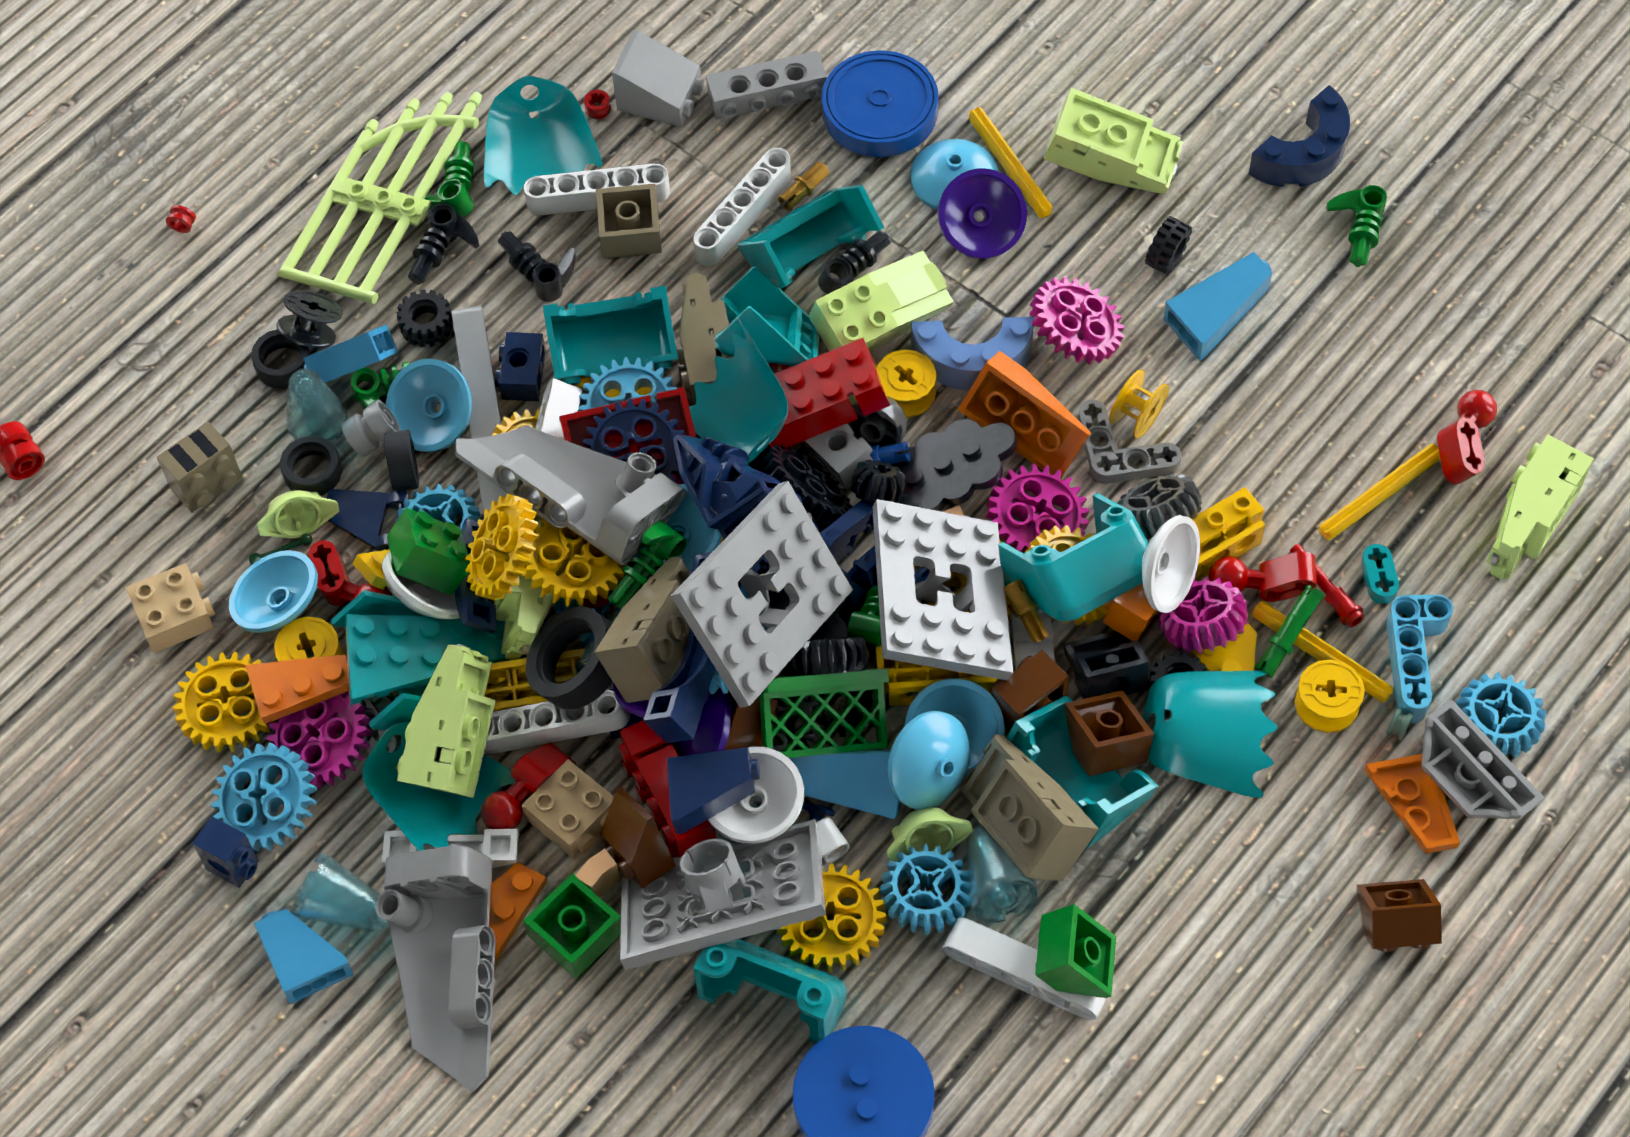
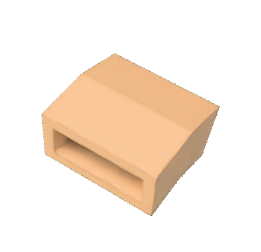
M605 848L588 859L575 875L600 898L607 889L620 881L617 863Z

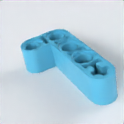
M1443 595L1398 596L1392 602L1387 616L1386 626L1396 708H1401L1402 713L1405 715L1409 713L1414 714L1410 722L1412 724L1419 723L1425 718L1432 700L1424 636H1436L1444 633L1453 613L1452 602ZM1430 613H1437L1441 617H1434ZM1398 614H1405L1409 618H1402ZM1401 642H1407L1413 647H1406ZM1404 671H1411L1417 676H1409ZM1415 693L1413 699H1410L1411 694Z

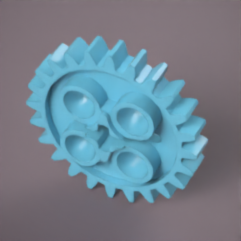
M625 357L623 365L619 366L613 359L612 369L608 370L604 365H601L602 375L599 376L591 373L590 376L593 384H583L584 391L587 394H580L579 398H581L580 402L585 405L579 406L578 410L583 411L613 404L616 401L621 402L629 398L634 399L647 396L637 393V390L641 387H648L652 390L648 395L651 397L650 404L656 402V393L677 389V387H670L673 384L671 376L662 379L664 376V369L662 367L653 372L652 361L643 367L640 358L636 359L634 365H630L628 358ZM612 389H616L621 392L617 397L610 398L605 395L606 392Z
M269 743L267 748L256 744L255 753L244 748V758L240 759L233 755L232 759L235 765L232 768L223 765L227 775L225 777H216L215 780L222 785L220 789L212 790L211 793L218 796L219 800L211 803V807L220 810L213 817L246 834L254 851L259 852L261 846L268 851H272L273 841L283 847L285 846L284 836L287 835L295 840L296 834L294 829L296 827L300 829L306 828L301 820L303 817L309 818L313 816L306 809L309 805L317 804V801L309 797V794L317 791V787L309 784L315 778V775L306 771L310 765L300 760L301 756L294 751L290 753V749L283 745L278 749L273 743ZM282 772L281 780L275 784L276 776ZM251 779L250 786L244 790L246 781ZM284 804L283 812L277 816L278 808ZM253 810L252 818L246 822L247 814Z

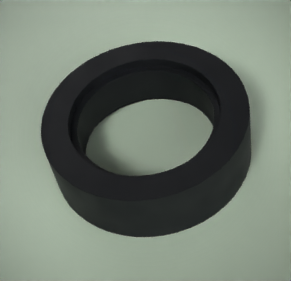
M582 606L572 607L555 615L542 627L530 647L526 661V676L530 687L555 706L566 710L584 707L599 698L613 681L594 652L612 623L595 610ZM593 632L595 637L594 648L585 667L571 680L562 684H556L555 670L563 651L580 635Z

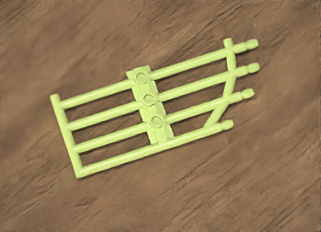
M445 92L431 115L418 118L413 117L419 108L420 102L413 98L408 102L397 123L377 133L375 132L379 123L375 119H371L352 147L278 271L277 276L376 304L378 293L372 292V289L409 225L419 226L420 222H423L427 216V210L431 205V201L425 200V197L445 165L446 160L449 158L465 128L477 129L479 119L472 116L476 111V107L481 102L482 95L474 92L460 115H444L453 98L451 93ZM437 126H453L413 196L400 193L401 187ZM422 129L388 188L375 186V181L403 134ZM384 143L362 182L348 178L364 152ZM337 203L347 206L308 273L294 269L332 204ZM358 210L372 213L334 280L321 277L323 269ZM383 218L397 220V224L361 286L355 287L345 284Z

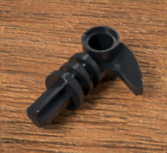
M438 204L430 210L429 220L431 228L425 230L424 237L419 242L420 245H417L413 250V256L416 260L408 274V278L416 285L425 282L432 267L440 266L443 260L442 255L446 251L445 248L457 237H460L475 249L480 247L479 240L472 226L462 216L455 213L454 208L448 204Z
M880 230L866 241L857 239L845 253L830 259L818 278L820 289L829 294L853 282V279L859 275V272H863L866 267H872L877 262L876 255L890 245L891 239L886 231ZM830 273L836 274L840 279L833 278Z
M510 231L501 233L498 243L510 255L509 264L514 269H518L529 282H534L538 298L545 302L559 299L575 267V248H569L559 264L555 265L543 259L531 243H522Z

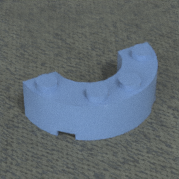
M1034 317L1003 318L1002 328L994 338L985 343L975 345L961 343L953 339L945 331L942 320L911 322V347L913 351H918L927 356L934 364L937 382L954 389L969 391L986 362L999 351L1022 367L1025 366L1032 350L1034 326L1031 323Z

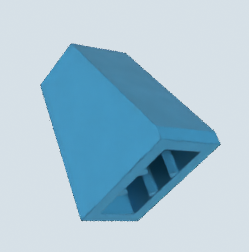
M386 324L304 357V370L308 379L313 381L316 387L398 353V349Z
M287 909L269 912L261 920L254 923L290 1004L354 975L346 957Z

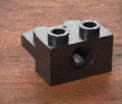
M1112 631L1064 643V654L1075 673V685L1083 699L1121 690L1126 695L1148 690L1149 660L1137 640L1132 641L1121 633Z

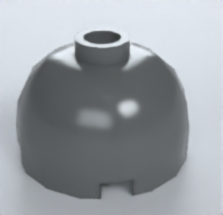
M889 397L887 398L890 406L866 416L863 415L857 401L853 404L858 419L847 424L853 430V436L857 440L862 437L870 447L879 445L880 448L902 443L907 430L906 416L902 407Z

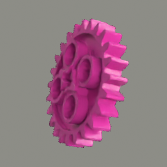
M1063 277L1061 281L1057 278H1053L1050 283L1046 281L1033 296L1034 299L1030 303L1032 310L1029 312L1030 316L1035 317L1031 324L1040 327L1037 335L1047 337L1045 345L1053 343L1055 345V353L1062 350L1065 352V359L1068 360L1073 355L1077 363H1080L1084 358L1088 365H1091L1094 359L1098 363H1101L1104 358L1108 360L1119 348L1120 342L1124 338L1121 332L1125 328L1124 325L1118 323L1122 316L1113 313L1117 308L1116 305H1108L1106 302L1109 297L1104 296L1101 298L1098 295V288L1091 291L1088 282L1081 286L1077 278H1074L1072 283H1070L1066 277Z
M1036 464L1032 465L1030 472H1027L1026 468L1022 465L1017 474L1009 470L1006 478L1002 477L997 486L993 487L990 493L992 497H989L986 505L990 508L986 518L998 523L999 540L1005 539L1006 544L1023 553L1030 547L1029 544L1041 534L1040 530H1047L1049 532L1054 526L1061 530L1065 525H1068L1071 533L1079 527L1081 536L1084 537L1086 533L1084 530H1086L1089 521L1084 518L1087 517L1090 511L1087 508H1083L1087 500L1086 497H1077L1081 489L1080 486L1070 488L1069 484L1072 478L1069 477L1064 481L1061 480L1060 470L1054 475L1049 474V466L1047 465L1043 472L1038 471ZM1024 491H1030L1036 497H1030ZM1052 505L1060 506L1064 511H1057ZM1011 516H1018L1023 522L1015 521Z
M349 691L279 718L278 723H270L268 726L275 731V734L267 736L266 740L276 745L278 749L283 745L290 749V753L294 751L297 754H301L300 760L310 765L306 771L315 775V778L309 784L312 783V785L321 789L323 780L330 786H334V776H339L345 780L346 774L344 770L349 768L352 771H356L357 769L353 761L355 759H365L359 751L361 748L370 747L363 740V737L372 735V731L364 727L371 719L364 714L367 709L361 703L350 706ZM324 709L323 714L319 718H316L318 712ZM345 729L344 734L337 738L339 731ZM301 733L299 740L294 742L296 735ZM322 753L320 760L314 763L316 756Z

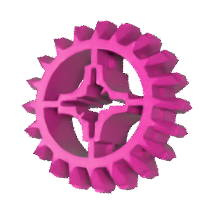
M1207 577L1201 582H1197L1194 579L1185 599L1175 610L1169 613H1159L1161 630L1164 631L1168 643H1173L1176 649L1184 648L1186 652L1196 649L1199 654L1204 649H1210L1213 652L1214 647L1222 646L1226 648L1227 641H1236L1237 634L1244 633V625L1247 624L1248 618L1247 604L1239 588L1233 587L1231 582L1221 583L1220 578L1213 582L1209 581Z

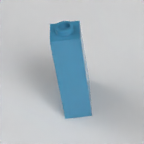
M1252 252L1166 301L1163 319L1196 358L1201 361L1269 290L1272 270L1265 260H1261L1255 252Z
M891 750L853 751L789 758L801 775L804 785V796L892 819L899 816L902 803L893 794L888 779V761Z

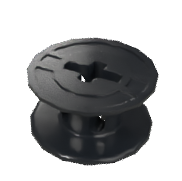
M291 291L284 296L283 303L293 315L283 316L278 319L276 327L280 334L296 344L307 347L323 348L335 343L336 334L327 323L337 322L342 318L343 310L338 303L329 297L312 291Z

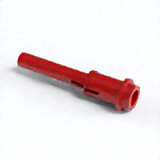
M1296 544L1290 549L1289 552L1294 553L1306 551L1302 548L1300 544ZM1316 564V583L1326 594L1325 601L1341 617L1340 622L1342 625H1348L1349 628H1353L1360 624L1365 617L1363 608L1360 605L1356 606L1344 592L1341 586L1336 587Z

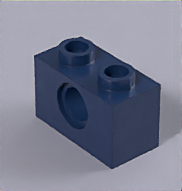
M506 332L505 344H500L499 362H502L501 369H496L495 387L500 388L502 400L539 402L546 354L542 333Z
M211 816L192 844L207 871L240 888L245 880H249L254 875L259 860L246 834Z

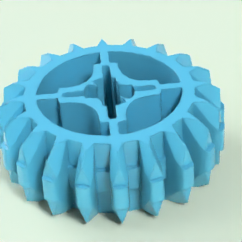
M439 483L435 490H430L425 485L424 493L419 494L414 491V500L404 499L403 503L405 508L407 507L416 512L424 511L432 518L444 523L451 522L454 524L456 522L455 517L459 514L463 518L460 529H462L466 518L476 522L480 519V511L475 506L473 498L471 496L466 497L463 489L455 492V488L451 484L446 490H443ZM405 508L398 509V517L401 516Z
M1498 671L1494 674L1493 679H1491L1485 673L1481 676L1480 681L1473 679L1468 687L1462 689L1456 704L1505 756L1509 753L1515 759L1520 755L1521 751L1527 753L1531 750L1532 744L1535 745L1540 740V734L1543 733L1546 726L1544 722L1546 710L1541 709L1543 699L1534 698L1536 694L1535 688L1528 690L1524 688L1526 684L1525 679L1516 683L1513 682L1512 674L1507 679H1502ZM1489 698H1498L1496 700H1488ZM1500 708H1502V720L1500 724H1498V712ZM1503 732H1513L1512 734H1502Z
M926 843L922 845L921 852H917L911 845L909 856L899 851L897 854L899 862L890 860L887 864L889 871L882 873L884 884L880 886V894L885 896L882 898L885 902V908H890L888 916L891 919L899 917L898 925L900 928L910 923V930L913 934L918 930V926L924 927L926 935L930 934L931 927L933 926L940 933L944 931V922L953 927L956 922L955 916L963 918L965 915L964 907L969 906L971 903V897L968 894L972 893V884L967 882L970 880V873L968 870H962L964 863L961 859L953 861L954 853L952 851L941 855L942 848L939 845L934 849V852L928 851ZM923 869H930V870H934V871H929V872H928V871H925V870H923ZM908 876L911 887L907 890V894L902 897L898 888L901 881ZM950 881L954 892L945 903L942 900L941 891L945 889V884ZM926 886L924 891L920 890V887ZM931 887L932 891L926 892V889ZM918 907H927L929 909H919Z

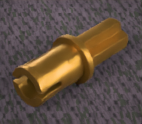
M816 162L801 177L797 176L794 179L795 183L782 195L778 196L780 204L791 198L782 207L787 211H791L804 197L811 196L813 189L829 175L828 167L822 162Z
M1022 579L1002 588L1016 612L1015 618L1020 617L1032 641L1039 643L1048 638L1049 632L1036 610L1039 605L1034 604Z

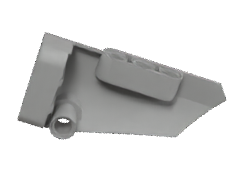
M529 426L488 437L456 439V457L508 494L527 499L528 503L533 504L532 510L536 511L537 515L557 528L567 526L622 566L638 555V551L642 547H646L642 542V537L646 530L659 520L666 524L682 502L686 493L684 488L664 474L659 473L655 475L656 462L651 456L644 453H633L628 457L627 462Z
M446 846L388 856L386 858L384 890L386 891L378 897L375 908L377 915L389 923L412 1048L447 1072L469 1091L474 1092L489 1077L496 947L495 935L489 926L492 859L466 846Z

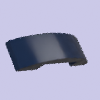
M466 518L461 531L468 554H470L471 548L468 547V544L474 541L472 531H477L479 526L478 522ZM467 573L455 591L459 617L465 626L494 634L496 632V604L490 603L487 598L475 595V591L470 590L471 583L467 582L470 573Z

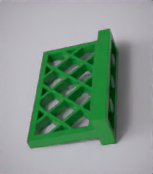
M871 668L845 673L775 677L759 695L762 747L773 749L772 738L780 730L790 741L782 751L778 752L788 758L888 748L883 683L889 682L888 669ZM873 689L874 704L867 711L857 700L865 690ZM850 691H856L853 695L848 693ZM835 693H840L848 700L839 714L827 704ZM818 694L826 695L823 698H821ZM806 695H810L818 703L809 717L797 707ZM788 697H795V698H794L793 701H791ZM780 698L788 706L779 719H776L771 714L770 699ZM853 706L864 716L855 729L844 720V717ZM823 709L834 718L825 732L814 723V720ZM792 712L804 721L795 735L783 725ZM869 721L876 727L877 742H867L860 735ZM839 724L850 733L843 745H837L830 738ZM809 727L820 736L813 748H807L800 741V738ZM855 739L859 742L858 744H852V743L854 742ZM825 742L829 745L828 747L822 746L825 744ZM795 745L799 748L798 750H792V749L794 748Z

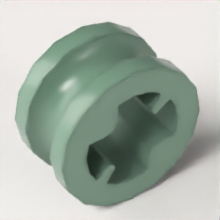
M1397 708L1386 734L1389 736L1396 734L1397 739L1402 741L1414 714L1409 713L1405 715L1402 713L1401 708Z

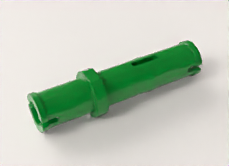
M1309 585L1305 586L1304 591L1276 635H1271L1268 642L1270 644L1259 662L1255 665V669L1266 672L1267 677H1274L1287 654L1290 655L1294 650L1292 645L1321 599L1324 598L1320 591L1315 588L1312 590V587Z

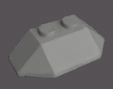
M1452 699L1426 718L1421 768L1468 818L1520 819L1545 799Z

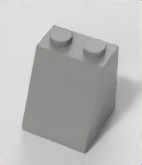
M637 30L632 31L612 72L617 110L682 127L686 117L691 116L696 95L700 96L704 88V79L701 78L700 65Z

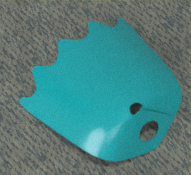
M523 76L506 87L494 98L488 112L484 157V184L486 187H490L493 182L501 180L506 184L510 192L516 196L523 188L525 182L531 177L584 171L587 164H595L597 167L602 166L601 155L584 112L574 94L564 85L540 77ZM527 85H533L538 88L539 94L534 99H525L520 94L521 89ZM539 111V116L531 118L529 113Z
M738 319L746 340L732 334L735 347L734 357L731 359L720 356L715 357L716 380L711 384L695 381L694 389L697 401L694 406H689L695 433L701 439L706 436L741 448L747 452L749 457L748 465L777 437L783 428L788 416V401L778 379L740 319Z
M1192 671L1167 674L1157 679L1151 686L1142 715L1146 723L1151 713H1154L1156 717L1155 726L1152 731L1154 737L1148 756L1149 761L1164 771L1240 795L1262 798L1264 794L1255 785L1253 774L1274 765L1273 759L1262 751L1260 742L1265 735L1277 729V725L1267 718L1261 710V704L1273 698L1275 693L1254 682L1256 678L1264 676L1266 672ZM1170 710L1172 716L1169 720L1165 721L1164 711Z
M410 722L398 723L389 727L379 739L363 766L364 783L377 803L419 851L424 850V844H430L435 848L449 846L447 839L452 834L477 835L475 821L477 815L481 813V806L485 798L493 792H498L500 787L515 782L511 778V770L483 754L474 798L397 781L399 773L395 770V766L398 765L399 759L403 756L406 744L405 731ZM394 735H401L402 743L395 752L388 753L387 743Z

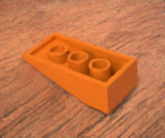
M1001 351L986 362L957 409L971 420L976 421L982 428L993 423L1009 425L1014 430L1017 439L1015 451L1031 463L1036 464L1041 470H1044L1046 465L1049 466V474L1051 475L1060 470V479H1062L1091 434L1024 367Z

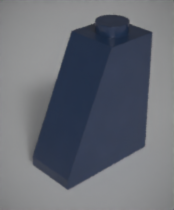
M748 747L667 758L671 822L676 834H683L755 793L754 780L760 779L758 759H752Z

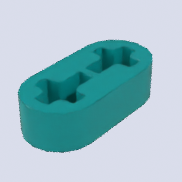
M1369 545L1365 548L1361 559V567L1369 597L1379 604L1391 603L1399 589V581L1392 554L1384 545ZM1372 556H1377L1378 560H1382L1380 569H1377L1375 560H1371ZM1380 579L1383 580L1384 587L1389 588L1388 592H1383L1382 588H1378Z

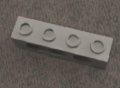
M818 50L706 75L707 94L716 120L732 118L736 115L750 112H759L763 109L789 105L803 100L816 99L822 96L823 86L827 79Z
M848 424L800 442L799 444L846 490L852 485V476L858 463L869 459L872 460L870 456L873 452L872 448L862 437L857 440L853 436L854 432Z

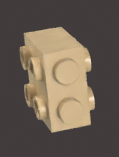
M187 563L125 587L153 653L214 629L210 619L211 616L215 615L208 597L201 598L199 591L204 590V586L198 572L191 574Z
M568 759L522 804V809L528 822L574 859L580 852L584 853L589 850L595 842V837L603 828L614 796Z

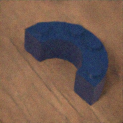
M1330 85L1322 90L1310 101L1305 123L1313 131L1314 135L1305 140L1295 142L1280 140L1271 135L1252 152L1248 174L1261 182L1279 187H1284V184L1298 183L1299 187L1307 186L1330 175L1343 158L1350 130L1349 110L1340 94Z

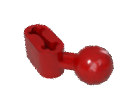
M1484 390L1466 392L1459 399L1457 405L1459 419L1441 429L1437 434L1442 471L1446 479L1452 484H1461L1484 470L1485 460L1478 429L1487 427L1495 419L1497 413V404L1493 396Z
M318 541L309 549L308 558L313 562L318 573L317 586L329 604L333 606L344 605L347 602H351L363 590L393 596L387 586L382 590L372 586L369 582L361 584V586L351 583L344 561L334 544L330 541ZM325 561H327L329 570H330L331 574L333 575V577H334V579H335V586H334V583H333L331 574L329 573L328 569L326 568V562H325Z
M1294 552L1262 562L1259 565V570L1247 569V566L1238 558L1232 556L1221 557L1211 565L1208 573L1209 581L1213 582L1220 578L1221 583L1231 582L1232 586L1239 588L1240 592L1245 588L1259 589V597L1267 602H1279L1297 597L1302 594L1306 585L1311 586L1312 590L1316 589L1317 586L1316 557L1309 552Z
M551 742L524 755L517 761L511 771V778L515 780L512 786L507 791L493 792L485 798L481 806L483 823L488 829H515L523 818L522 803L527 797L533 794L568 759L577 766L576 762Z

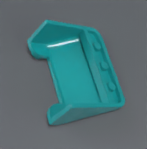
M756 266L752 267L721 297V301L724 300L727 319L730 324L715 336L714 341L716 342V347L723 355L727 357L730 355L734 357L735 355L732 334L746 340L743 329L738 321L740 319L768 363L795 366L818 356L819 334L808 317L809 315Z

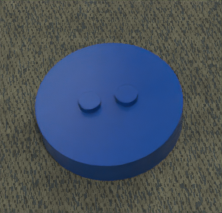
M885 50L856 54L838 64L825 80L822 90L823 121L833 139L852 152L871 157L899 155L920 145L934 129L938 117V88L928 69L907 55Z
M853 1026L840 1029L827 1035L825 1039L822 1038L802 1059L793 1084L795 1119L803 1137H925L931 1125L934 1111V1083L931 1071L917 1048L895 1032L874 1026Z

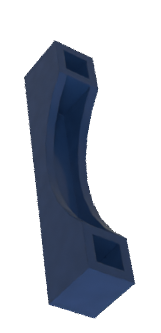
M712 552L695 556L690 575ZM691 628L680 666L665 685L652 692L643 719L666 743L694 739L715 671L713 663Z

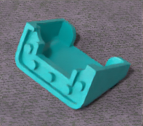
M666 286L650 288L651 292L644 293L645 297L643 298L641 292H637L633 296L578 305L569 303V310H565V306L558 307V303L542 305L555 379L570 385H577L581 383L580 379L591 377V373L599 376L602 375L601 365H604L608 370L612 369L613 359L619 366L623 365L625 357L628 358L630 365H634L636 359L640 358L643 367L652 361L654 371L661 367L664 370L672 369V363L678 361Z
M1066 695L1015 721L1007 739L1055 780L1098 827V831L1084 849L1086 850L1148 801L1158 785L1146 773L1137 769L1128 772L1124 778L1115 770L1088 776L1073 755L1064 712L1065 703L1072 702V700Z
M740 939L704 948L693 968L698 998L715 1004L717 997L723 993L730 992L737 996L743 981L797 1001V1005L801 1010L800 1021L807 1023L809 1026V1042L816 1044L822 1038L825 1039L827 1035L833 1032L846 1003L847 991L841 979Z

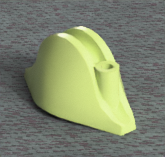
M296 490L283 493L270 502L267 513L257 523L259 535L299 538L303 534H310L340 512L338 502L322 498L318 492L311 493Z
M929 807L914 810L902 819L900 825L892 829L894 841L887 849L889 860L899 862L897 859L899 851L909 856L911 845L917 852H921L922 845L926 843L928 851L934 852V849L939 845L942 848L941 855H944L974 831L970 821L950 816L940 808Z

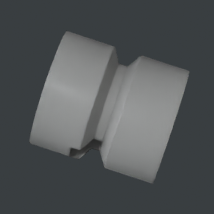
M376 400L363 410V416L355 414L341 424L347 441L362 457L379 448V440L384 442L385 433L401 431L395 416L381 400Z

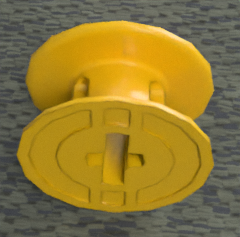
M906 349L893 351L883 357L877 365V371L887 397L895 400L902 407L906 418L918 416L927 411L934 403L936 396L935 382L937 374L931 360L918 351Z
M1142 369L1137 370L1127 380L1114 401L1109 415V422L1111 424H1116L1125 414L1137 420L1133 431L1135 438L1142 437L1149 430L1160 414L1169 393L1168 384H1162L1154 393L1142 388L1145 373ZM1142 392L1150 398L1144 400L1138 394ZM1135 408L1141 413L1137 416L1130 412L1129 409Z
M310 616L295 619L285 625L278 633L274 644L275 657L278 661L307 659L304 650L311 647L314 654L311 658L344 655L343 648L338 642V634L333 626L321 618Z
M1332 659L1315 662L1308 666L1300 676L1294 699L1296 713L1306 725L1317 731L1332 733L1346 729L1358 717L1360 705L1363 702L1365 689L1362 678L1355 669L1344 662Z

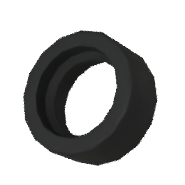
M276 329L258 338L252 347L251 359L257 377L265 385L277 389H286L296 386L306 379L307 375L304 370L305 362L303 358L311 354L307 346L296 344L286 339ZM292 348L299 352L300 356L297 361L288 368L275 370L266 367L264 364L267 356L275 350Z
M402 430L385 433V455L393 490L419 488L417 460L410 431Z
M318 436L301 437L291 442L282 452L280 459L281 473L291 491L318 492L320 496L328 493L329 489H334L339 483L342 475L339 454L334 445L325 438ZM321 455L329 460V467L317 477L305 479L299 478L293 473V468L297 462L306 456Z

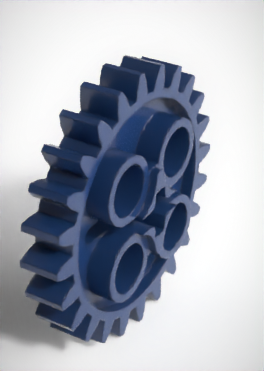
M629 398L625 408L616 401V411L613 413L607 407L603 408L606 416L604 419L594 416V421L598 427H587V432L593 438L583 439L584 446L610 457L620 456L617 459L627 462L628 457L632 454L630 453V446L636 445L640 449L639 453L649 456L654 453L664 456V462L656 467L654 474L662 473L676 483L672 474L680 473L673 438L678 434L684 435V431H674L679 423L677 418L667 421L670 414L668 409L659 414L658 403L655 402L648 409L646 408L645 399L640 401L638 407H634L632 399ZM642 424H649L653 427V432L647 437H640L636 434V429ZM619 435L623 438V442L617 448H609L605 444L608 437ZM658 439L662 440V443L659 445L648 446Z

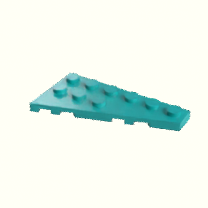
M347 614L345 628L350 706L361 703L362 699L376 695L378 698L388 696L391 691L405 687L413 689L428 685L448 644H461L470 648V650L478 651L480 654L487 656L488 661L492 663L510 661V659L505 658V654L501 653L505 621L496 620V632L491 634L465 626L460 618L442 620L428 616ZM522 654L520 659L526 658L528 655Z

